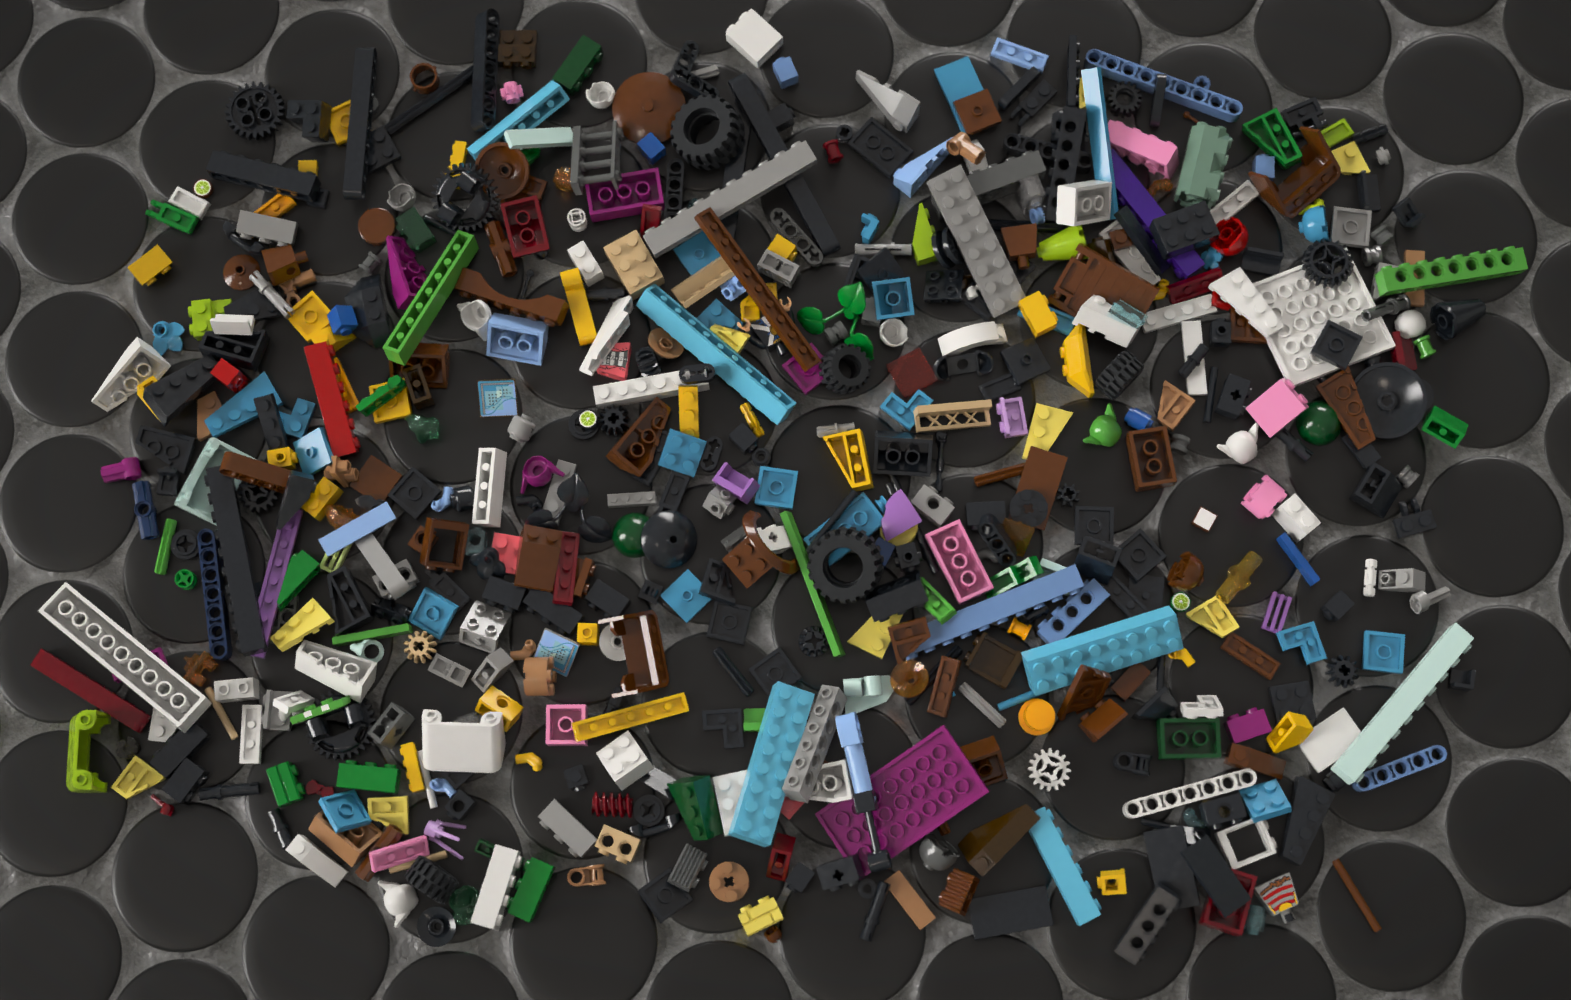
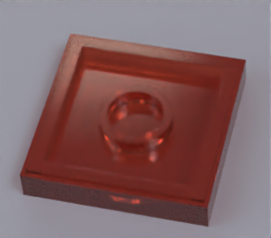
M919 347L886 365L904 399L916 393L918 389L922 390L938 381Z

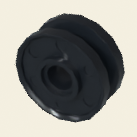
M948 227L944 228L943 231L939 230L932 234L931 241L934 254L945 269H950L955 264L960 265L965 262Z

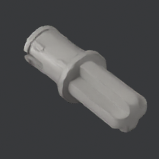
M854 422L818 426L816 430L817 436L821 438L854 430L855 425Z

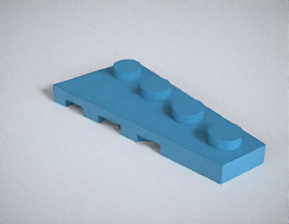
M265 371L204 420L212 437L217 438L259 417L253 400L256 397L274 393L277 406L283 405Z

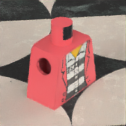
M616 343L596 370L597 373L620 381L627 380L632 351L631 343Z

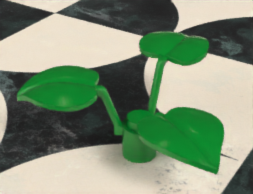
M861 282L846 285L838 291L839 302L844 307L826 319H823L822 312L815 307H805L797 312L798 321L811 334L822 333L825 329L824 323L844 313L846 318L854 319L850 330L851 337H847L844 340V344H854V348L858 346L861 348V352L865 351L866 359L869 358L870 361L874 359L871 340L862 333L854 334L857 321L860 319L858 315L863 313L866 308V297Z

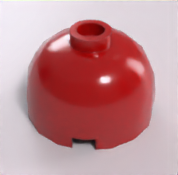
M1230 217L1231 220L1227 221L1223 219L1216 224L1220 235L1216 242L1210 244L1218 253L1224 256L1239 254L1248 243L1247 228L1239 219Z

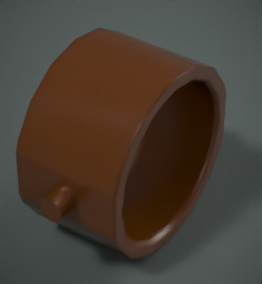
M420 63L413 67L410 72V80L414 87V92L431 94L439 87L440 79L435 65ZM423 71L433 72L435 79L430 85L423 87L415 84V78L419 73Z

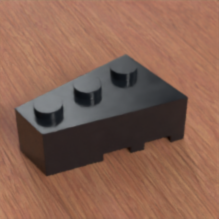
M266 330L253 332L252 335L214 334L213 331H205L198 348L203 357L211 354L216 361H220L223 358L231 365L257 372L270 338Z

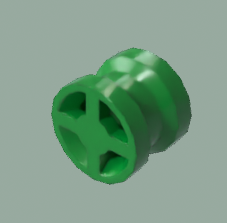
M182 569L176 573L175 583L184 590H192L197 586L198 578L190 570Z

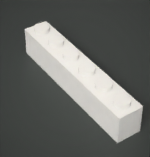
M704 369L705 371H704L703 373H698V374H704L705 377H707V371H706V369ZM679 371L597 385L593 386L596 406L598 410H601L604 407L611 408L612 404L617 407L619 405L651 401L656 397L662 399L678 396L679 385L687 384L680 381ZM685 371L686 374L682 376H685L686 379H690L691 375L696 374H690L689 371ZM709 382L690 384L698 385V392L710 390Z

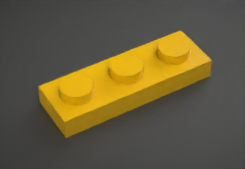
M679 385L680 432L699 438L698 385Z

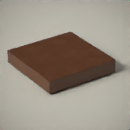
M371 455L359 471L358 481H352L349 486L362 495H370L376 500L383 499L386 501L389 497L388 493L403 478V475Z

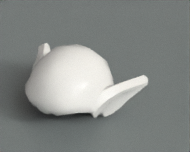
M482 300L458 303L457 308L461 312L460 315L464 325L470 330L476 331L483 341H487L488 322L492 317L490 307Z
M1255 423L1248 432L1242 430L1235 432L1228 438L1226 445L1218 444L1216 447L1238 463L1245 464L1251 461L1258 453L1256 443L1259 424Z
M380 880L378 885L386 891L383 898L385 907L391 915L396 916L394 927L398 928L410 914L411 910L418 904L417 893L410 884L400 885Z

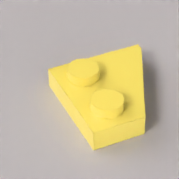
M1355 141L1332 150L1342 174H1359L1361 170H1366V175L1370 174L1371 171Z
M717 324L710 327L714 334L738 354L751 336L748 333Z
M1219 595L1214 596L1186 613L1187 618L1221 638L1239 629V625Z

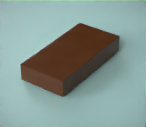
M1141 663L1131 665L1110 689L1123 701H1126L1151 672Z

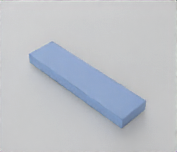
M386 501L318 540L329 557L397 518Z

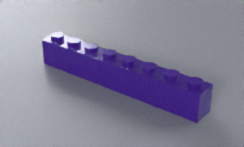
M1112 148L1111 154L1117 202L1120 206L1125 207L1127 205L1156 245L1149 226L1153 219L1166 214ZM1195 250L1166 260L1173 267L1175 275L1182 280L1194 276L1205 265Z

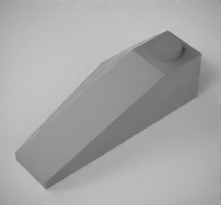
M858 70L856 72V81L893 124V127L898 131L903 130L907 133L919 116L920 101L902 90L894 91L891 85L887 83L881 85L875 77Z

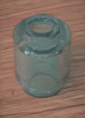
M1250 905L1244 926L1248 934L1259 935V932L1264 931L1267 914L1264 907Z

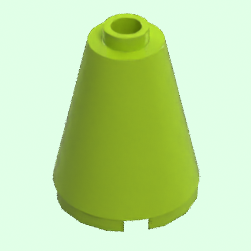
M1082 225L1069 226L1039 242V247H1036L1038 257L1043 258V261L1070 260L1073 255L1076 256L1078 253L1076 248L1079 243L1087 246Z

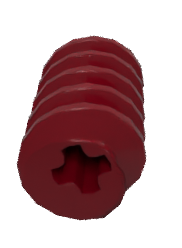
M595 792L592 799V816L596 812L597 817H600L602 812H604L605 817H608L611 812L612 816L616 817L619 812L620 817L624 818L627 812L628 817L632 818L633 798L630 799L629 793H626L625 798H622L619 792L617 798H614V794L611 792L609 798H607L605 792L602 793L601 797Z

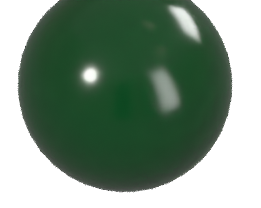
M1325 401L1308 403L1309 408L1296 417V428L1299 435L1309 444L1316 446L1332 443L1339 436L1342 429L1336 412Z
M629 513L622 516L616 522L612 531V540L615 548L622 555L629 558L645 556L641 547V532L644 524L649 519L648 516L642 513Z

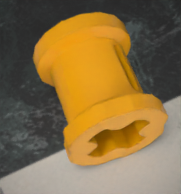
M1014 617L1007 633L1010 634L1012 632L1022 637V640L1025 641L1032 625H1026L1018 621L1017 617Z

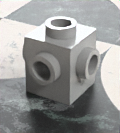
M717 485L709 492L702 507L710 511L714 516L722 519L726 514H731L735 508L733 503L737 497Z

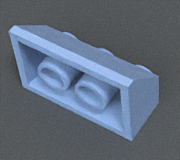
M494 312L488 322L486 356L541 366L548 340L549 326L543 321H533L527 318Z

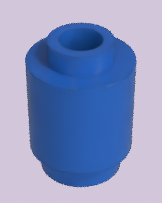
M1131 407L1124 418L1127 425L1136 430L1151 428L1154 423L1151 420V415L1138 408L1134 409Z

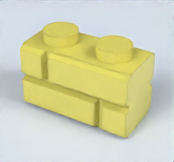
M769 895L758 900V905L752 907L749 904L740 909L741 913L738 914V917L748 937L784 919L774 897L769 898Z

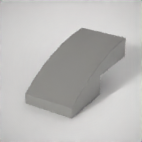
M438 653L435 654L427 671L462 688L472 671Z

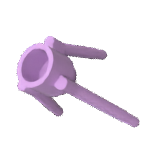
M438 819L436 822L429 820L425 827L424 835L429 836L430 841L437 843L455 857L463 860V856L439 839L444 836L459 841V837L444 832V827L442 826L466 829V825L443 822Z

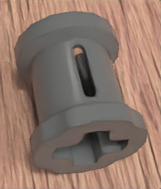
M369 251L368 257L358 267L367 275L372 276V271L382 261Z

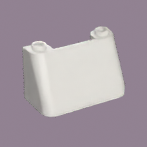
M423 709L422 748L425 769L430 771L495 773L501 769L506 746L502 712H487L482 716L480 723L442 722V716L439 711Z

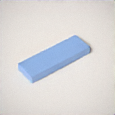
M998 37L990 55L1026 69L1034 66L1041 74H1043L1049 55Z

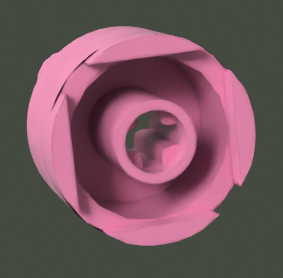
M1268 475L1261 478L1263 482L1261 484L1256 483L1244 496L1243 499L1245 501L1241 502L1258 519L1268 518L1275 511L1273 507L1276 503H1281L1287 496L1285 490Z

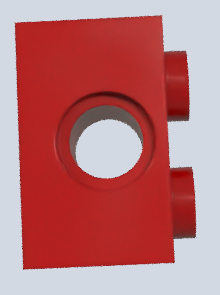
M223 358L220 359L210 372L220 383L235 394L246 387L249 382L245 375Z

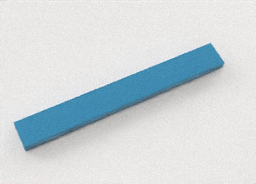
M1101 67L1081 70L1095 180L1112 182L1110 219H1116L1114 214L1119 210Z

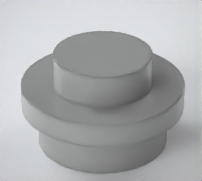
M1380 147L1379 150L1375 151L1380 165L1389 164L1388 160L1391 159L1388 149L1384 150L1383 147Z

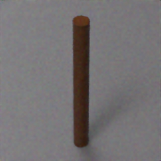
M1339 858L1332 861V864L1374 932L1381 930V926Z

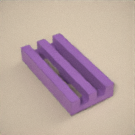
M1275 591L1272 592L1261 629L1275 634L1282 631L1292 597H1286ZM1278 598L1279 600H1278V603H1277V606H1276V609H1275V612H1274V616H1273L1271 625H1270V627H1269V626H1267V623H1268V620H1269V617H1270V614H1271V611H1272V608H1273L1275 599ZM1283 600H1284V601H1286V602H1285V605H1284V608H1283V612H1282V615H1281V618H1280L1278 627H1277V629H1274L1275 624H1276V621H1277V618H1278V615H1279V612H1280V609H1281V606H1282V603H1283Z

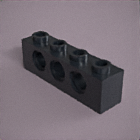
M1158 882L1116 944L1114 952L1134 965L1138 960L1141 962L1147 954L1146 948L1148 945H1153L1157 940L1158 935L1156 933L1160 928L1164 929L1169 922L1167 917L1171 911L1175 913L1180 906V902H1178L1179 894ZM1157 904H1162L1165 907V910L1163 912H1157L1154 909V906ZM1149 920L1154 923V926L1146 928L1143 923ZM1140 937L1143 943L1139 945L1134 944L1132 939Z

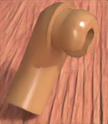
M531 639L526 640L524 647L520 651H510V657L514 661L525 660V658L531 657L536 651L535 642Z

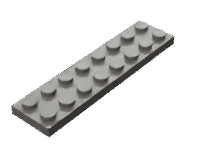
M961 164L927 181L926 183L992 317L995 318L1018 306L1019 300L1026 296Z

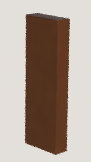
M1234 632L1227 636L1220 647L1268 680L1272 679L1281 665L1280 662Z
M942 655L927 712L947 717L961 660Z

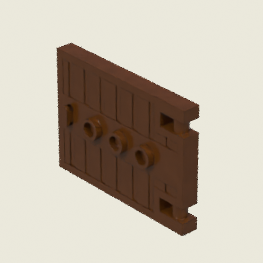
M1079 243L1076 248L1078 253L1070 258L1053 288L1056 291L1054 295H1049L1048 302L1076 317L1080 307L1091 296L1098 295L1103 297L1107 303L1118 306L1122 309V312L1136 317L1141 322L1160 288ZM1084 256L1089 257L1087 262L1082 260ZM1062 294L1067 297L1065 301L1060 299Z

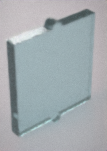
M1121 299L1113 303L1108 311L1136 329L1144 325L1148 318L1147 315Z

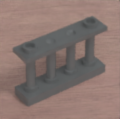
M617 120L613 121L612 131L591 134L583 133L581 125L573 126L570 184L575 195H583V187L586 184L612 181L615 190L619 189V181H622L620 171L621 139L624 138V134ZM612 138V145L585 147V144L589 141ZM611 152V159L592 162L584 161L589 155ZM611 167V172L608 174L584 177L586 170Z

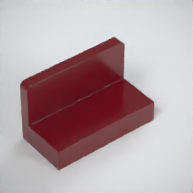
M1400 331L1391 332L1390 335L1396 345L1394 349L1390 350L1392 362L1402 364L1413 371L1417 370L1412 338H1403L1400 336Z

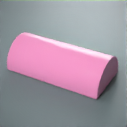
M960 519L925 534V538L959 605L973 601L994 589Z

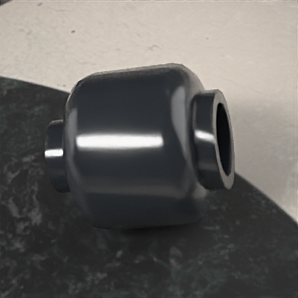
M469 485L453 489L452 494H449L452 508L458 512L472 510L475 490L473 491Z

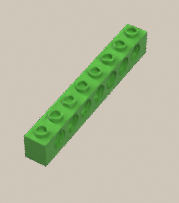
M1509 246L1502 251L1491 249L1483 254L1477 251L1464 257L1462 254L1452 256L1451 259H1445V257L1436 258L1433 262L1421 260L1414 265L1403 263L1395 268L1389 265L1382 267L1381 271L1375 274L1379 296L1381 297L1517 275L1526 271L1528 266L1523 247L1515 248V246ZM1396 275L1400 278L1401 282L1396 279Z

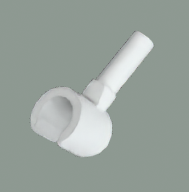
M977 285L968 287L965 292L968 300L978 296L976 292L979 290Z

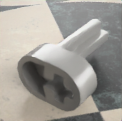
M1444 586L1429 594L1421 590L1411 596L1409 600L1410 606L1416 614H1420L1428 610L1430 605L1451 597L1450 589Z

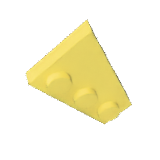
M1036 403L1022 459H1027L1031 446L1049 451L1073 415V412Z
M312 598L270 639L278 649L284 652L303 641L304 636L311 632L315 634L320 631L319 628L323 625H330L335 621Z
M894 614L884 622H874L871 616L847 643L882 659L891 642L887 627L899 624L903 614Z

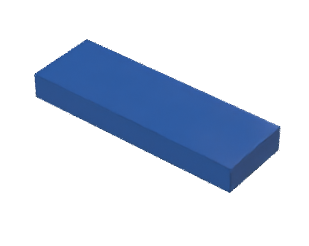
M1283 533L1276 541L1311 587L1320 580V577L1288 534Z

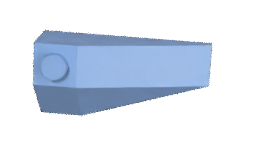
M947 141L907 163L902 169L898 168L893 175V185L911 198L948 156Z

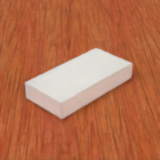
M178 186L168 201L171 205L197 216L200 220H202L211 205L208 201Z

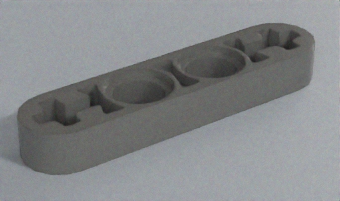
M781 208L772 210L770 220L773 226L785 239L796 245V251L808 265L819 267L823 263V253L785 210ZM776 214L778 216L782 214V221L785 223L782 228V222L779 219L775 220ZM788 227H794L796 233L788 235L785 230ZM799 241H807L808 246L805 249L799 248L797 246ZM810 249H811V253H812L814 256L819 255V256H818V260H819V261H816V260L811 261L812 256H811L810 253H809V250H810Z

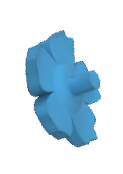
M1210 247L1208 251H1204L1200 257L1205 263L1203 268L1208 269L1210 267L1214 269L1220 267L1218 262H1221L1222 254L1217 253L1213 247Z

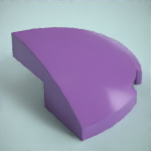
M901 489L889 498L885 505L884 517L881 519L882 531L886 541L922 522L915 508Z

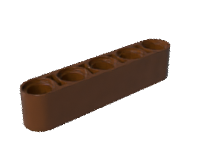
M225 452L219 472L225 476L284 494L290 470L234 452Z

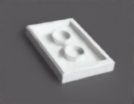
M1343 707L1313 727L1314 730L1298 746L1316 772L1319 773L1336 762L1361 731Z

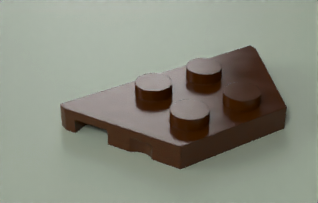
M1080 665L1057 713L1059 720H1065L1066 714L1072 711L1078 714L1099 703L1112 679L1110 674L1096 668Z

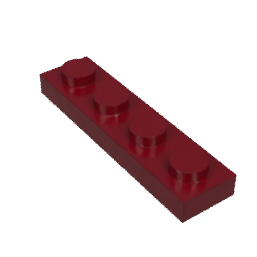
M562 531L552 604L572 606L579 533Z

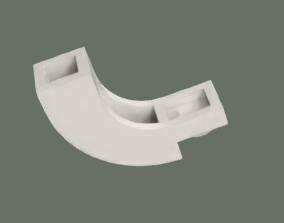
M994 321L969 325L938 338L942 356H955L974 347L1008 342L1003 324H995Z

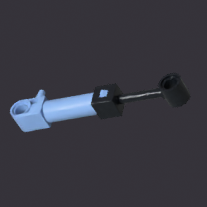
M856 712L836 716V727L841 747H844L854 790L852 795L857 814L865 813L873 852L867 854L870 871L874 873L892 869L890 853L888 849L881 850L872 811L879 809L875 789L873 790L862 746L864 741Z

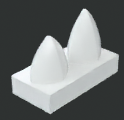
M299 690L274 698L273 706L279 709V717L284 722L291 713L294 716L303 712L304 707L314 704L315 698Z

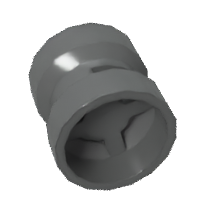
M841 321L836 322L832 328L824 329V334L832 346L838 344L839 340H845L849 337Z

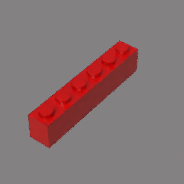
M327 341L305 346L304 351L333 456L342 457L359 452L358 448L361 447L360 441L353 432L356 429L353 418L350 419L348 411L351 410L349 402L344 399L343 393L346 391L343 381L340 382L338 377L340 368L338 363L334 362V347Z

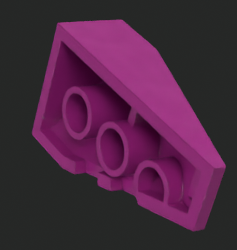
M387 236L386 242L393 296L397 308L407 310L427 279L424 273L425 268L423 265L419 266L415 260V253L404 237Z

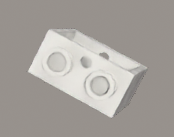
M1252 819L1213 833L1223 858L1230 868L1237 869L1277 853L1275 849L1277 844L1267 831L1269 825L1266 820L1255 823L1266 851L1239 862L1226 834L1253 824Z

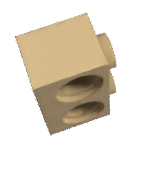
M604 824L595 847L599 848V853L609 856L611 853L617 856V861L627 864L628 861L633 863L642 840ZM607 836H612L614 840L613 845L610 847H606L603 843L604 838ZM624 844H630L632 847V851L628 855H624L621 851Z

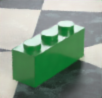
M346 760V763H339L336 787L398 794L401 770L396 769V765L384 764V767H377V763L365 762V765H357L358 761Z
M534 857L531 860H527L523 868L525 874L516 883L515 889L517 892L508 902L507 908L509 910L507 913L527 922H532L556 867Z

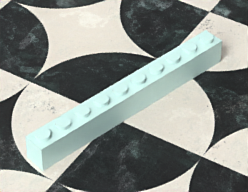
M1457 623L1449 626L1330 769L1348 785L1354 782L1358 783L1365 776L1363 771L1367 767L1370 769L1376 763L1377 759L1375 757L1378 753L1382 754L1389 747L1388 741L1391 738L1394 740L1400 734L1401 730L1399 728L1403 724L1406 725L1413 718L1411 715L1413 711H1418L1424 705L1423 699L1435 692L1437 682H1442L1448 676L1447 670L1450 667L1454 668L1460 661L1458 657L1462 653L1468 652L1472 647L1470 643L1474 637Z

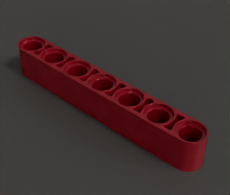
M42 648L30 664L38 671L138 733H142L152 717Z

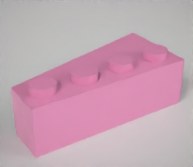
M1110 120L1108 122L1111 149L1113 148L1122 158L1125 155L1128 156V159L1137 166L1139 164L1145 165L1152 174L1155 175L1158 172L1164 175V180L1168 182L1171 180L1179 165L1178 149L1174 143L1162 141L1152 134L1142 133L1138 128L1127 127L1120 121Z

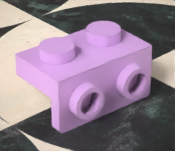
M1022 397L999 398L996 404L997 415H1001L1002 422H999L1000 432L1004 433L1005 438L1028 435Z

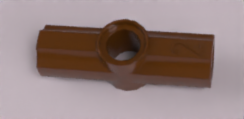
M500 221L488 222L484 227L490 241L489 245L494 259L497 260L502 277H512L518 271L512 257L508 239L505 238Z
M390 823L369 852L376 850V848L381 849L398 843L404 832L399 827ZM369 853L355 871L359 878L370 882L375 875L371 868Z

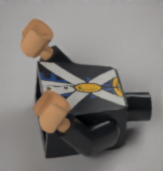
M787 297L788 303L786 305H783L780 299L779 303L795 324L792 308H790L792 305L790 298ZM765 316L752 323L748 319L743 318L746 321V325L743 327L739 322L737 323V326L744 330V333L751 335L748 341L761 350L765 349L767 352L776 349L780 357L790 352Z

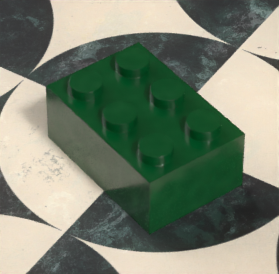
M1161 718L1156 721L1158 760H1211L1222 758L1220 718Z

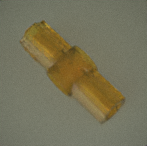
M1249 551L1239 564L1231 566L1227 571L1229 577L1215 593L1216 597L1223 603L1228 604L1239 590L1246 589L1250 585V576L1263 561L1261 556L1253 551Z

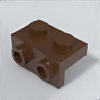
M586 557L585 560L577 558L573 594L575 598L583 600L584 596L589 592V581L596 571L593 559Z

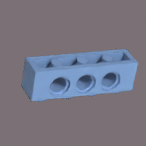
M1094 578L1090 582L1088 580L1083 582L1084 586L1080 588L1081 592L1069 596L1065 600L1067 604L1064 607L1058 606L1051 613L1053 617L1049 621L1044 619L1037 626L1039 630L1036 634L1046 644L1066 638L1110 596ZM1082 595H1087L1090 598L1089 604L1082 603ZM1073 608L1077 613L1076 617L1068 616L1067 609ZM1059 621L1063 629L1060 631L1055 630L1053 622Z

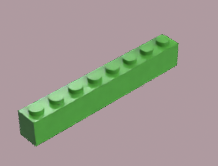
M457 230L382 347L388 360L403 366L406 365L454 289L463 267H468L479 247L474 235Z

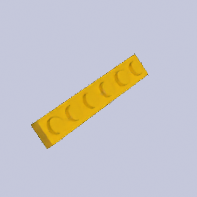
M682 692L571 723L576 742L685 713L689 711L685 693Z

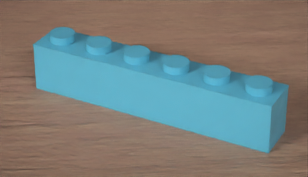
M553 80L550 81L467 148L468 152L476 161L479 153L486 146L496 142H507L504 136L506 130L534 129L570 100L558 83Z
M1044 806L1035 811L1041 818L1028 832L1077 926H1081L1100 916L1099 910L1102 908L1097 899L1093 900L1090 894L1092 889L1087 880L1083 881L1080 875L1083 872L1079 864H1074L1071 858L1073 853L1069 845H1064L1061 839L1064 837L1059 827L1054 826L1052 812L1050 809L1046 810Z

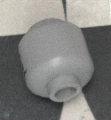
M523 413L521 416L515 415L507 429L510 434L509 437L521 443L528 441L535 429V424L531 422L532 418Z

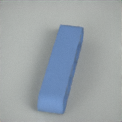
M1440 745L1428 747L1363 772L1365 774L1363 778L1367 783L1366 787L1362 788L1359 782L1352 783V787L1357 792L1371 790L1441 763L1446 759L1447 752ZM1433 750L1439 753L1438 760L1432 757ZM1415 756L1421 760L1419 767L1413 762ZM1397 763L1400 764L1403 768L1401 774L1397 773L1395 770V765ZM1379 770L1382 771L1385 775L1383 781L1377 778V772Z

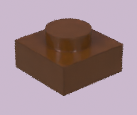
M1124 229L1109 232L1108 235L1113 252L1132 247V241Z

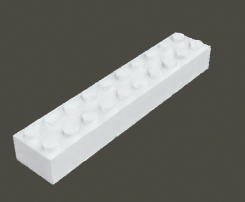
M65 582L38 610L47 620L184 733L212 704L207 697L68 583Z

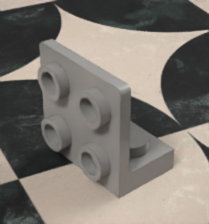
M476 600L460 627L459 642L488 653H493L498 649L499 637L511 613Z

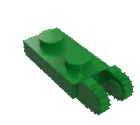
M151 200L150 204L161 210L159 214L152 210H146V215L192 235L199 221L197 216L167 203L163 204L159 201Z
M399 375L390 377L387 384L378 387L369 397L363 398L356 405V408L365 417H368L403 391L407 386L406 381Z

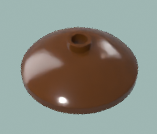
M496 142L486 146L476 159L475 165H478V170L481 168L485 169L483 175L489 173L490 176L487 179L495 180L491 184L498 187L494 190V193H498L499 196L495 198H511L525 188L529 179L530 168L525 154L520 149H510L507 142ZM505 166L508 168V173L504 172ZM488 185L483 186L485 193H487L486 188H488Z

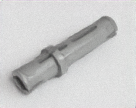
M891 242V244L855 243V254L876 255L881 250L865 249H883L886 247L887 249H901V251L889 250L893 257L895 255L911 256V244H895V242Z
M258 270L254 271L253 273L258 279L252 274L249 276V279L259 288V292L273 303L285 319L290 318L291 316L286 310L292 315L295 313V310L277 293L270 281L267 282Z

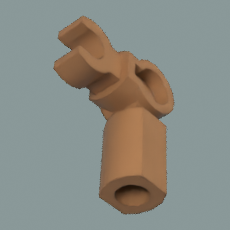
M313 269L301 272L299 276L280 284L285 296H287L286 302L291 307L293 299H297V302L301 300L296 294V287H302L317 281Z

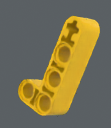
M579 268L560 272L580 346L592 344L597 333Z

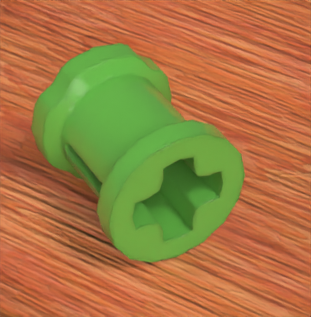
M1429 335L1413 342L1414 345H1417L1421 354L1420 359H1425L1437 353L1429 341Z

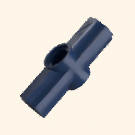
M135 482L132 484L135 500L134 511L138 517L141 539H156L159 537L156 521L157 509L153 503L150 482ZM148 506V512L142 514L143 509Z

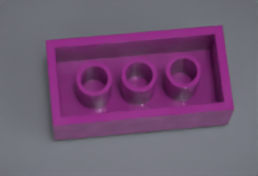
M658 168L621 174L622 181H619L618 190H615L612 181L585 185L592 222L642 214L643 204L661 206L662 211L665 208Z

